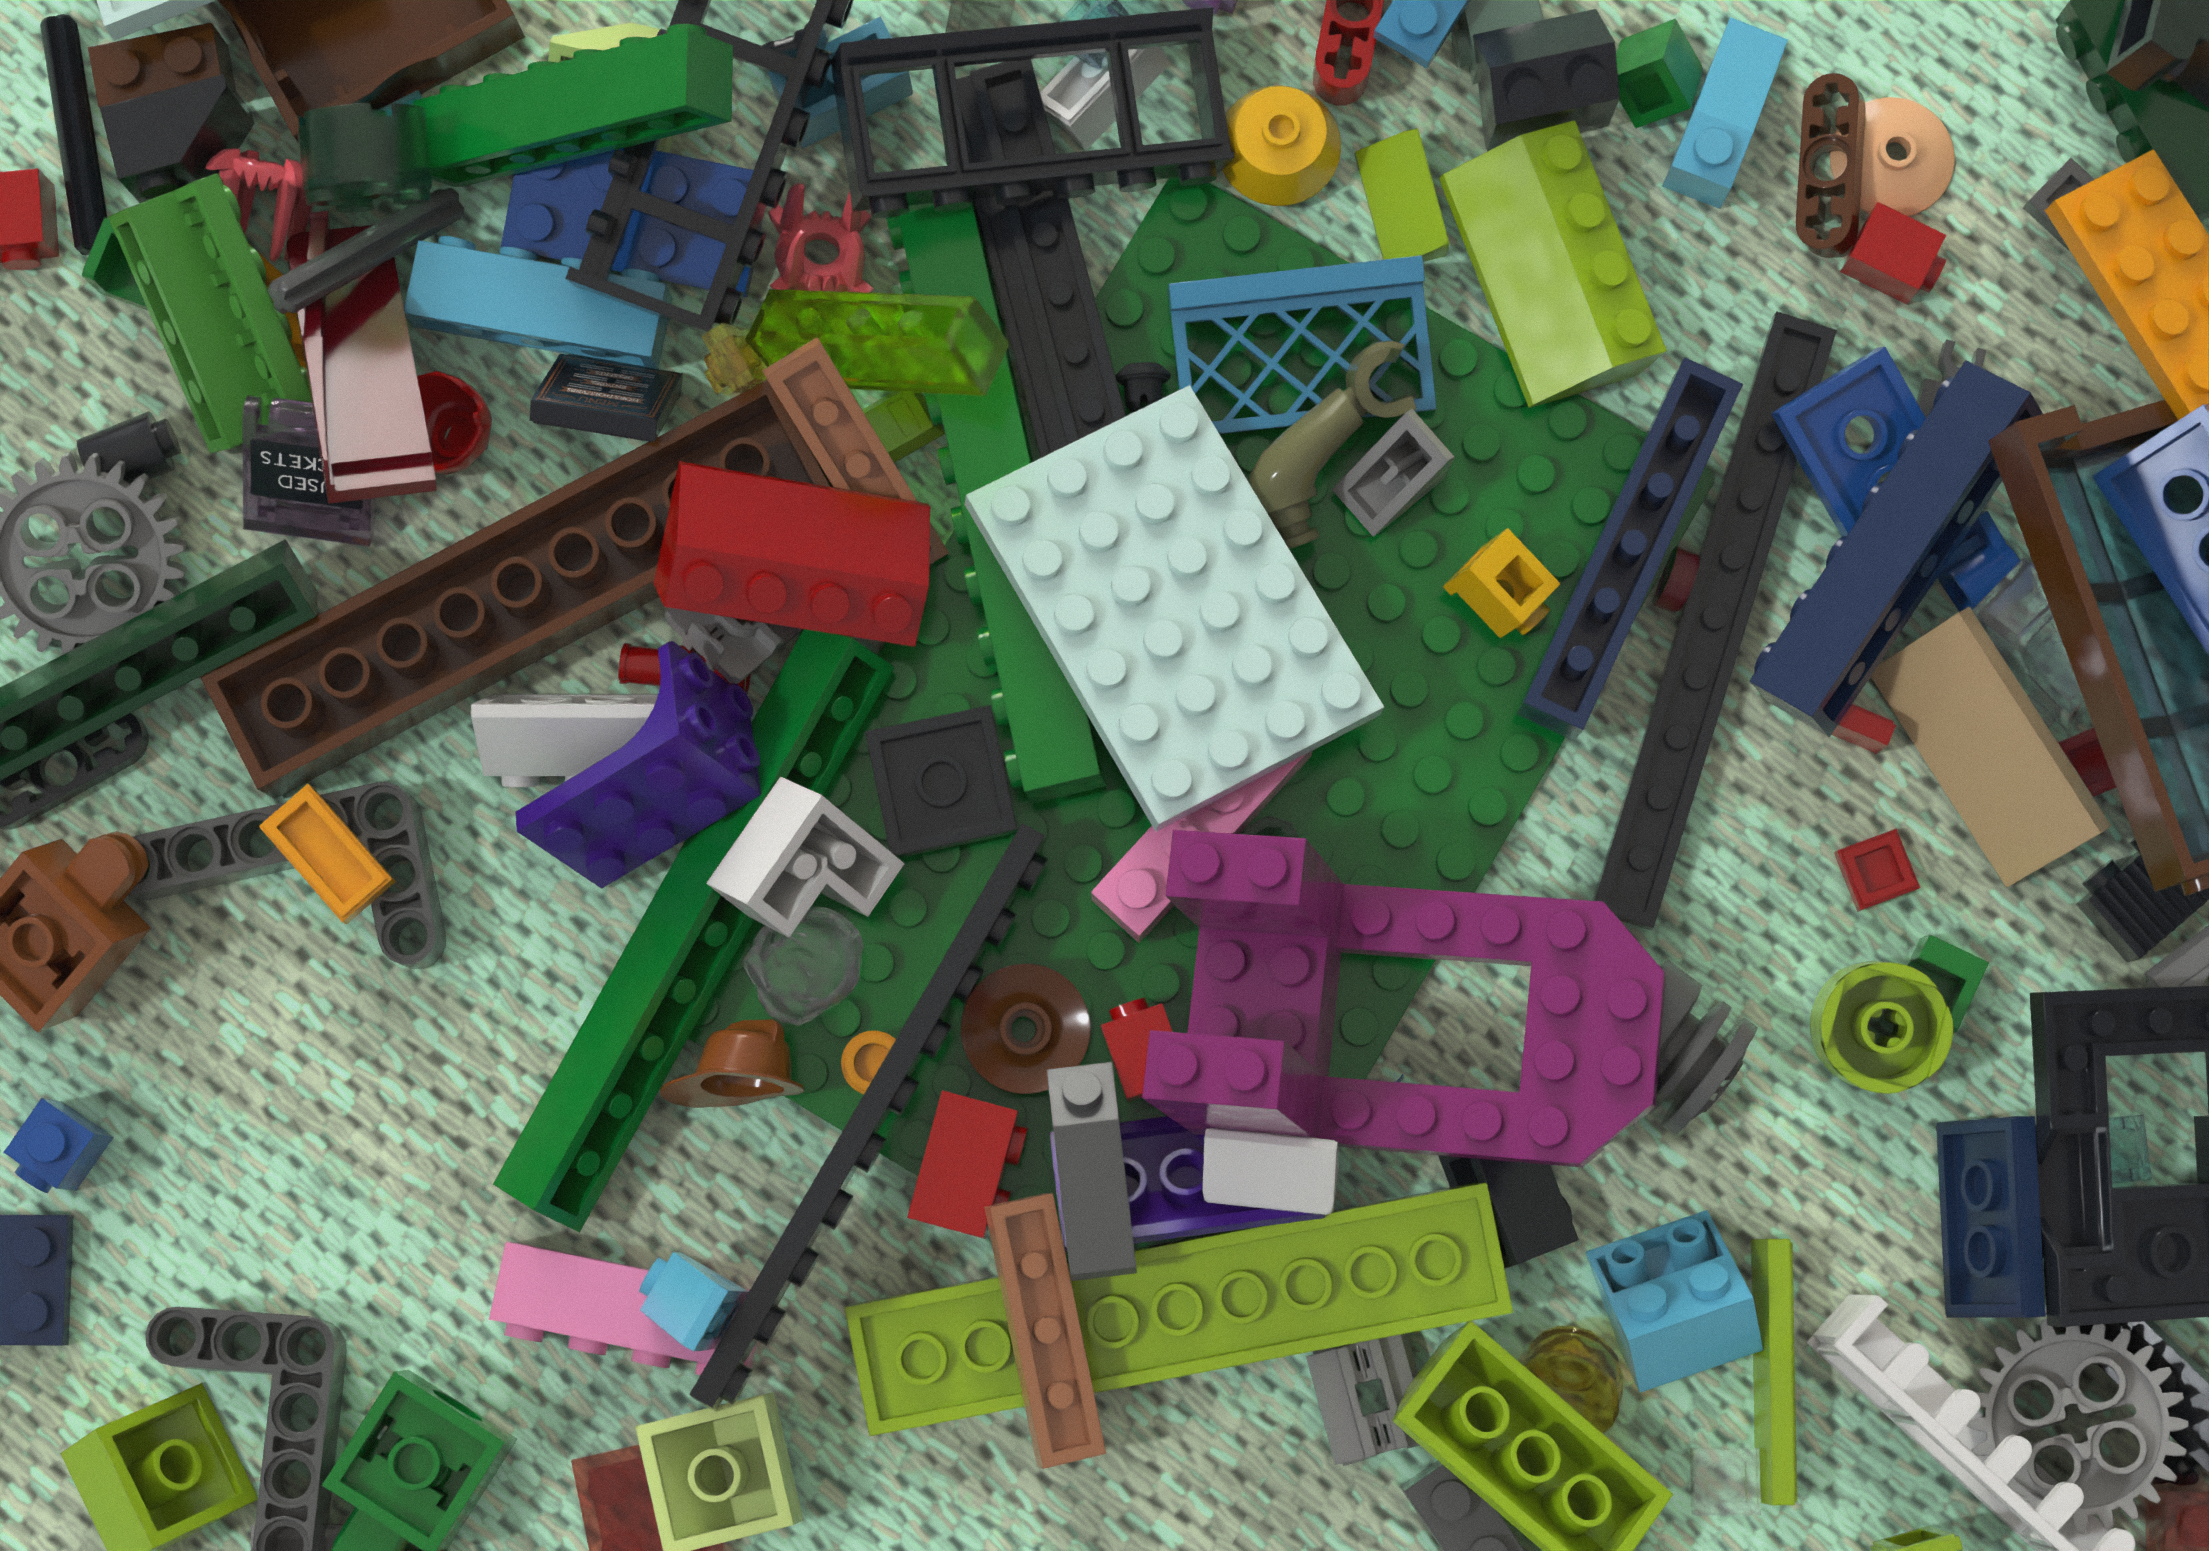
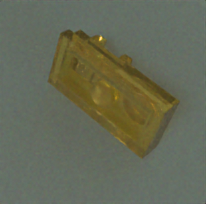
M721 323L701 336L710 351L704 355V361L708 368L704 374L716 395L722 392L724 396L733 392L743 393L767 380L762 370L774 363L756 330Z

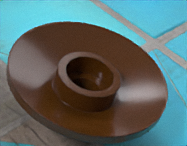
M1015 964L1001 968L988 975L972 991L964 1006L961 1017V1041L972 1067L990 1084L1012 1093L1031 1094L1049 1090L1047 1070L1079 1066L1086 1054L1090 1040L1089 1013L1079 991L1062 974L1048 967L1036 964ZM1019 1017L1030 1019L1035 1026V1034L1028 1042L1018 1041L1012 1034V1024Z

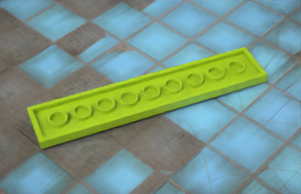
M1479 1182L1333 1210L1331 1214L1325 1215V1218L1225 1231L1134 1249L1137 1273L1071 1281L1094 1393L1513 1313L1487 1183ZM998 1276L849 1304L844 1307L869 1436L1025 1407Z

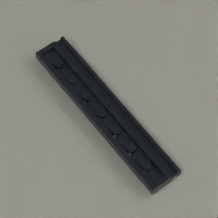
M1031 59L1001 62L969 71V76L956 79L969 163L1056 154ZM1057 190L1034 192V199L1014 205H998L996 197L974 199L1041 458L1126 417L1069 199L1059 198Z

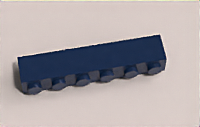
M1684 357L1663 397L1517 711V715L1573 741L1584 730L1743 386L1742 383Z
M1965 360L1955 376L1947 378L1942 383L1934 399V408L1919 430H1913L1904 439L1898 452L1897 463L1884 482L1876 484L1869 491L1862 506L1861 516L1849 534L1842 536L1834 543L1827 556L1826 568L1812 589L1805 590L1797 598L1790 613L1789 623L1777 641L1768 644L1762 650L1755 663L1754 675L1750 679V683L1772 705L1828 737L1832 735L2003 481L1988 440L2017 421L2043 414L2031 392Z

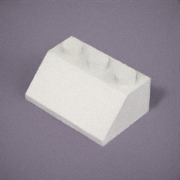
M492 694L471 704V719L483 776H501L503 787L540 786V776H565V781L630 741L648 719L658 694Z

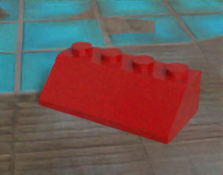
M679 461L653 584L663 606L667 608L915 647L929 588L930 506L928 503Z

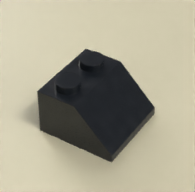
M1597 9L1473 35L1483 134L1487 151L1519 135L1574 120L1580 132L1609 126L1620 99L1615 41Z
M224 74L100 107L117 179L139 203L169 193L212 174H219L220 170L205 169L209 159L223 149H239L255 124L252 111Z

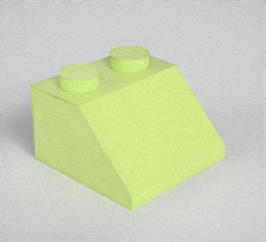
M774 1392L738 1400L733 1405L730 1403L722 1404L717 1411L706 1408L635 1426L663 1551H692L792 1526L803 1521Z

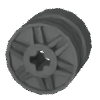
M1667 960L1660 966L1666 974V988L1655 1108L1647 1115L1655 1111L1669 1095L1672 1096L1675 1100L1665 1114L1661 1125L1672 1134L1677 1135L1691 1120L1701 1113H1705L1729 1086L1743 1065L1746 1050L1755 1036L1758 1027L1746 1018H1741L1724 1037H1721L1717 1032L1726 1020L1732 1007L1725 1002H1720L1700 1020L1690 1012L1700 995L1703 985L1670 960Z

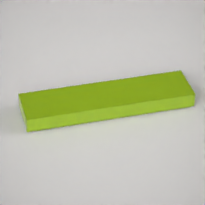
M1752 1239V1296L1763 1351L1753 1354L1755 1502L1768 1505H1795V1502H1797L1793 1242H1790V1239Z

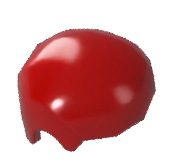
M433 371L418 375L417 379L432 452L434 472L449 475L467 469L488 449L492 416L484 398L467 382L446 373ZM451 427V429H450V431H449V433H448V435H447V437H446V439H445L446 432H447L448 429Z

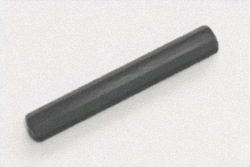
M447 188L446 190L437 189L275 279L268 288V294L273 299V307L283 314L288 311L296 313L416 245L418 240L423 241L460 220L464 214V207L459 202V194L452 188Z

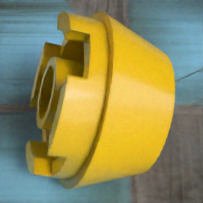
M1274 85L1262 87L1241 97L1225 114L1231 152H1234L1235 158L1222 171L1230 184L1245 197L1265 205H1293L1316 195L1333 177L1341 154L1339 128L1329 109L1312 94L1291 86Z

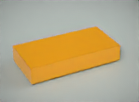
M310 784L305 785L259 825L260 829L342 923L348 924L396 882Z

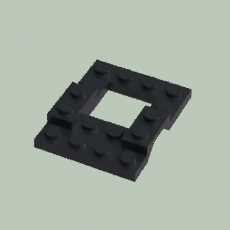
M2209 986L2031 992L2030 1010L2036 1105V1143L2047 1325L2070 1327L2209 1317V1115L2194 1116L2197 1183L2113 1188L2105 1057L2205 1052L2209 1113Z

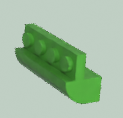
M215 173L196 180L174 191L108 216L210 454L231 449L274 430L296 425L314 417L306 369L300 366L291 345L292 332L285 314L278 312L273 307V300L268 294V288L265 283L266 269L256 249L249 246L239 222L241 212L237 199L230 188L223 184L219 174Z

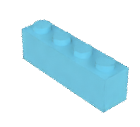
M440 236L438 243L418 240L404 305L405 316L413 327L573 356L659 369L668 320L575 287L565 278L569 267L579 270L582 259L562 258L560 265L536 261L537 255L514 247H501L499 254L477 251L475 250L476 245L474 243L452 236ZM628 268L623 269L622 276L609 275L608 281L672 304L673 298L667 285L659 283L660 277L651 272Z

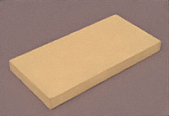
M1970 606L1879 664L1871 675L1872 680L2006 888L2112 826Z

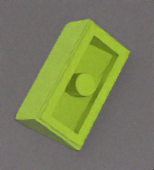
M1418 128L1403 131L1355 151L1354 155L1383 260L1422 255L1423 262L1445 257L1449 249V240Z

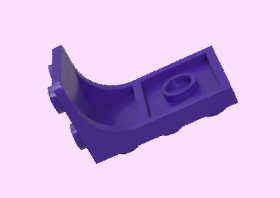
M669 641L658 649L661 672L659 694L648 719L635 736L617 751L515 812L518 833L601 889L761 795L757 768L760 764V755L754 744L751 717L754 711L748 695L737 684L730 685L709 669L706 662L698 654L688 653L674 641Z

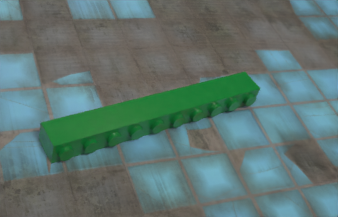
M971 199L972 205L970 207L948 212L935 211L933 203L909 206V213L886 218L894 250L905 248L909 269L900 271L899 279L907 308L918 307L922 328L911 330L912 339L920 367L930 365L935 387L924 389L925 398L933 426L943 424L948 446L937 449L946 485L956 483L961 506L951 508V516L959 545L969 543L974 566L964 568V575L972 605L983 603L987 627L978 628L977 634L984 663L986 666L996 664L1001 687L992 689L990 692L999 727L1010 726L1015 748L1004 751L1010 783L1013 789L1023 787L1024 793L1032 804L1105 787L1107 785L1093 724L964 505L967 494L1034 462L974 199Z
M806 629L802 631L751 722L754 744L760 755V764L757 768L761 795L685 840L493 1183L494 1186L530 1209L580 1233L754 919L748 917L707 885V881L780 777L822 796L824 795L892 673L893 665L851 637Z

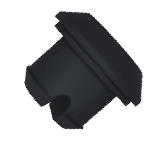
M1139 362L1125 365L1115 375L1117 382L1120 385H1124V405L1130 411L1136 412L1140 410L1141 401H1146L1150 405L1162 399V384L1171 378V373L1159 363Z

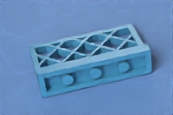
M1422 255L1168 284L1167 294L1179 390L1190 385L1196 394L1210 377L1239 400L1224 420L1212 421L1219 434L1290 427L1308 412H1296L1306 398L1315 405L1323 400L1313 392V389L1334 363L1345 372L1348 371L1350 364L1341 357V354L1362 328L1379 342L1392 341L1368 321L1384 301L1410 299L1413 326L1399 343L1405 344V347L1414 336L1416 359L1404 349H1402L1399 358L1418 372L1421 398L1414 399L1417 409L1414 411L1436 410L1423 289L1425 276ZM1373 303L1364 316H1361L1349 306ZM1337 307L1357 323L1335 352L1306 329V326L1321 308ZM1310 310L1301 323H1298L1286 313ZM1275 314L1294 330L1272 359L1243 336L1244 332L1258 315ZM1247 317L1238 330H1235L1223 320ZM1212 321L1232 338L1208 366L1188 349L1185 324ZM1299 335L1329 358L1307 387L1278 364V361ZM1237 342L1267 365L1244 394L1215 371ZM1189 361L1204 372L1193 386ZM1392 362L1382 363L1369 379L1370 391L1382 401H1389L1393 398L1380 389L1376 382ZM1271 370L1301 393L1284 414L1270 415L1250 399L1251 395ZM1243 405L1258 415L1257 417L1233 419ZM1367 413V414L1364 415L1362 418L1379 417V416H1376V415H1372V414Z

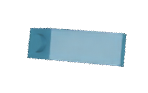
M1729 18L1662 187L1718 209L1721 208L1736 178L1788 39L1734 18Z
M673 1252L668 1262L658 1257L645 1276L639 1292L647 1296L640 1311L681 1345L693 1352L713 1350L717 1348L749 1291L685 1254Z

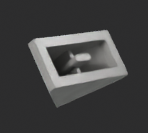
M1411 409L1388 430L1332 490L1374 537L1447 477L1454 456L1416 412Z

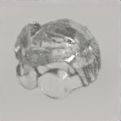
M811 906L790 937L764 925L756 935L754 944L745 956L743 964L747 975L756 986L759 1002L768 1015L784 1024L800 1026L841 1003L854 990L859 981L864 945L862 944L863 940L859 931L844 915L830 908Z

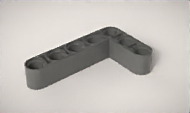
M376 782L321 794L322 798L387 872L397 862L406 860L412 862L415 869V877L412 884L402 892L392 893L388 888L371 903L378 942L382 952L391 961L410 969H425L434 965L442 957L446 948V932L422 811L418 802L408 792L389 782ZM399 799L402 805L400 821L393 828L379 830L375 824V812L378 806L386 800ZM285 803L132 836L139 841L145 850L150 862V871L143 882L137 884L129 893L128 897L139 901L153 900L294 869L293 865L276 846L268 855L261 858H255L250 850V841L253 834L260 829L259 825ZM202 840H209L213 847L212 860L205 869L193 872L188 864L190 849ZM414 922L423 923L427 931L425 946L416 954H403L399 946V937L402 930Z
M171 1307L157 1313L148 1324L145 1338L146 1346L151 1356L158 1362L184 1369L272 1375L252 1551H276L277 1537L283 1530L289 1527L294 1528L300 1533L303 1539V1551H325L327 1540L325 1532L329 1522L332 1492L323 1487L322 1484L334 1467L347 1353L346 1339L341 1330L331 1322L301 1315L191 1307ZM188 1320L195 1329V1342L187 1353L177 1356L170 1347V1334L177 1324ZM247 1325H253L260 1334V1347L253 1357L242 1361L234 1351V1340L242 1328ZM317 1329L325 1339V1352L318 1362L306 1365L298 1355V1345L304 1334ZM304 1395H310L318 1405V1417L311 1428L300 1432L294 1427L290 1412L297 1399ZM296 1461H302L307 1465L311 1473V1482L308 1490L303 1495L293 1498L284 1488L283 1477L291 1464Z

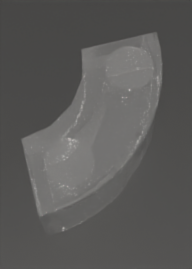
M2023 558L1972 611L2047 727L2050 728L2055 723L2067 736H2070L2089 716L2036 569L2031 562ZM2117 656V659H2118V661H2119L2120 667H2121V669H2122V659H2120V658Z

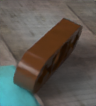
M1838 73L1825 74L1815 79L1804 94L1802 109L1796 231L1799 238L1812 253L1825 258L1836 257L1849 250L1857 238L1859 229L1866 105L1864 97L1855 83L1847 76ZM1837 92L1848 103V106L1838 107L1836 112L1835 126L1842 136L1830 134V118L1824 109L1820 108L1821 105L1831 103L1833 93ZM1831 150L1845 153L1847 156V166L1838 178L1830 181L1816 178L1814 167L1822 154ZM1815 193L1831 197V213L1839 223H1842L1841 227L1832 228L1829 232V238L1824 240L1813 229V225L1824 223L1826 204L1820 196L1813 197Z

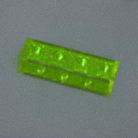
M769 289L745 338L751 349L766 367H769L818 337L849 389L986 396L1010 344L974 296Z

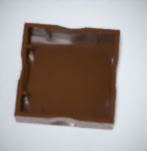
M217 0L250 53L253 66L292 135L308 157L310 154L307 148L327 136L416 90L423 94L525 38L506 0Z

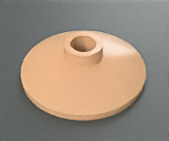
M1896 97L1879 98L1866 102L1860 209L1870 214L1877 202H1880L1906 216L1916 215L1932 206L1943 195L1951 181L1955 163L1951 137L1942 121L1933 112L1919 103ZM1837 129L1835 134L1842 136V134ZM1889 143L1901 144L1906 150V159L1897 161L1890 158L1886 152V145ZM1838 150L1830 151V166L1834 179L1838 178L1847 166L1846 154Z

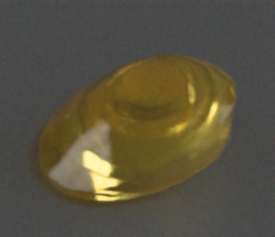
M1556 1326L1541 1332L1529 1344L1523 1366L1601 1433H1605L1614 1425L1622 1406L1624 1377L1617 1354L1603 1338L1583 1328Z

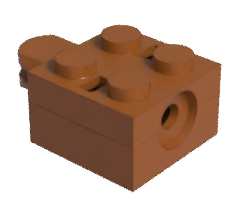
M115 831L89 839L78 854L63 839L23 851L0 878V996L37 1033L77 1017L151 930V927L124 901L144 877L149 864L145 850L139 841L129 834Z

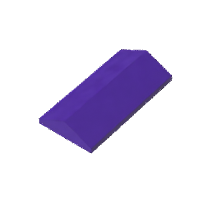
M1169 1116L1119 1123L1134 1244L1325 1218V1215L1208 1203L1204 1201L1205 1135L1193 1134ZM1054 1131L1049 1132L1061 1234L1065 1253H1068Z

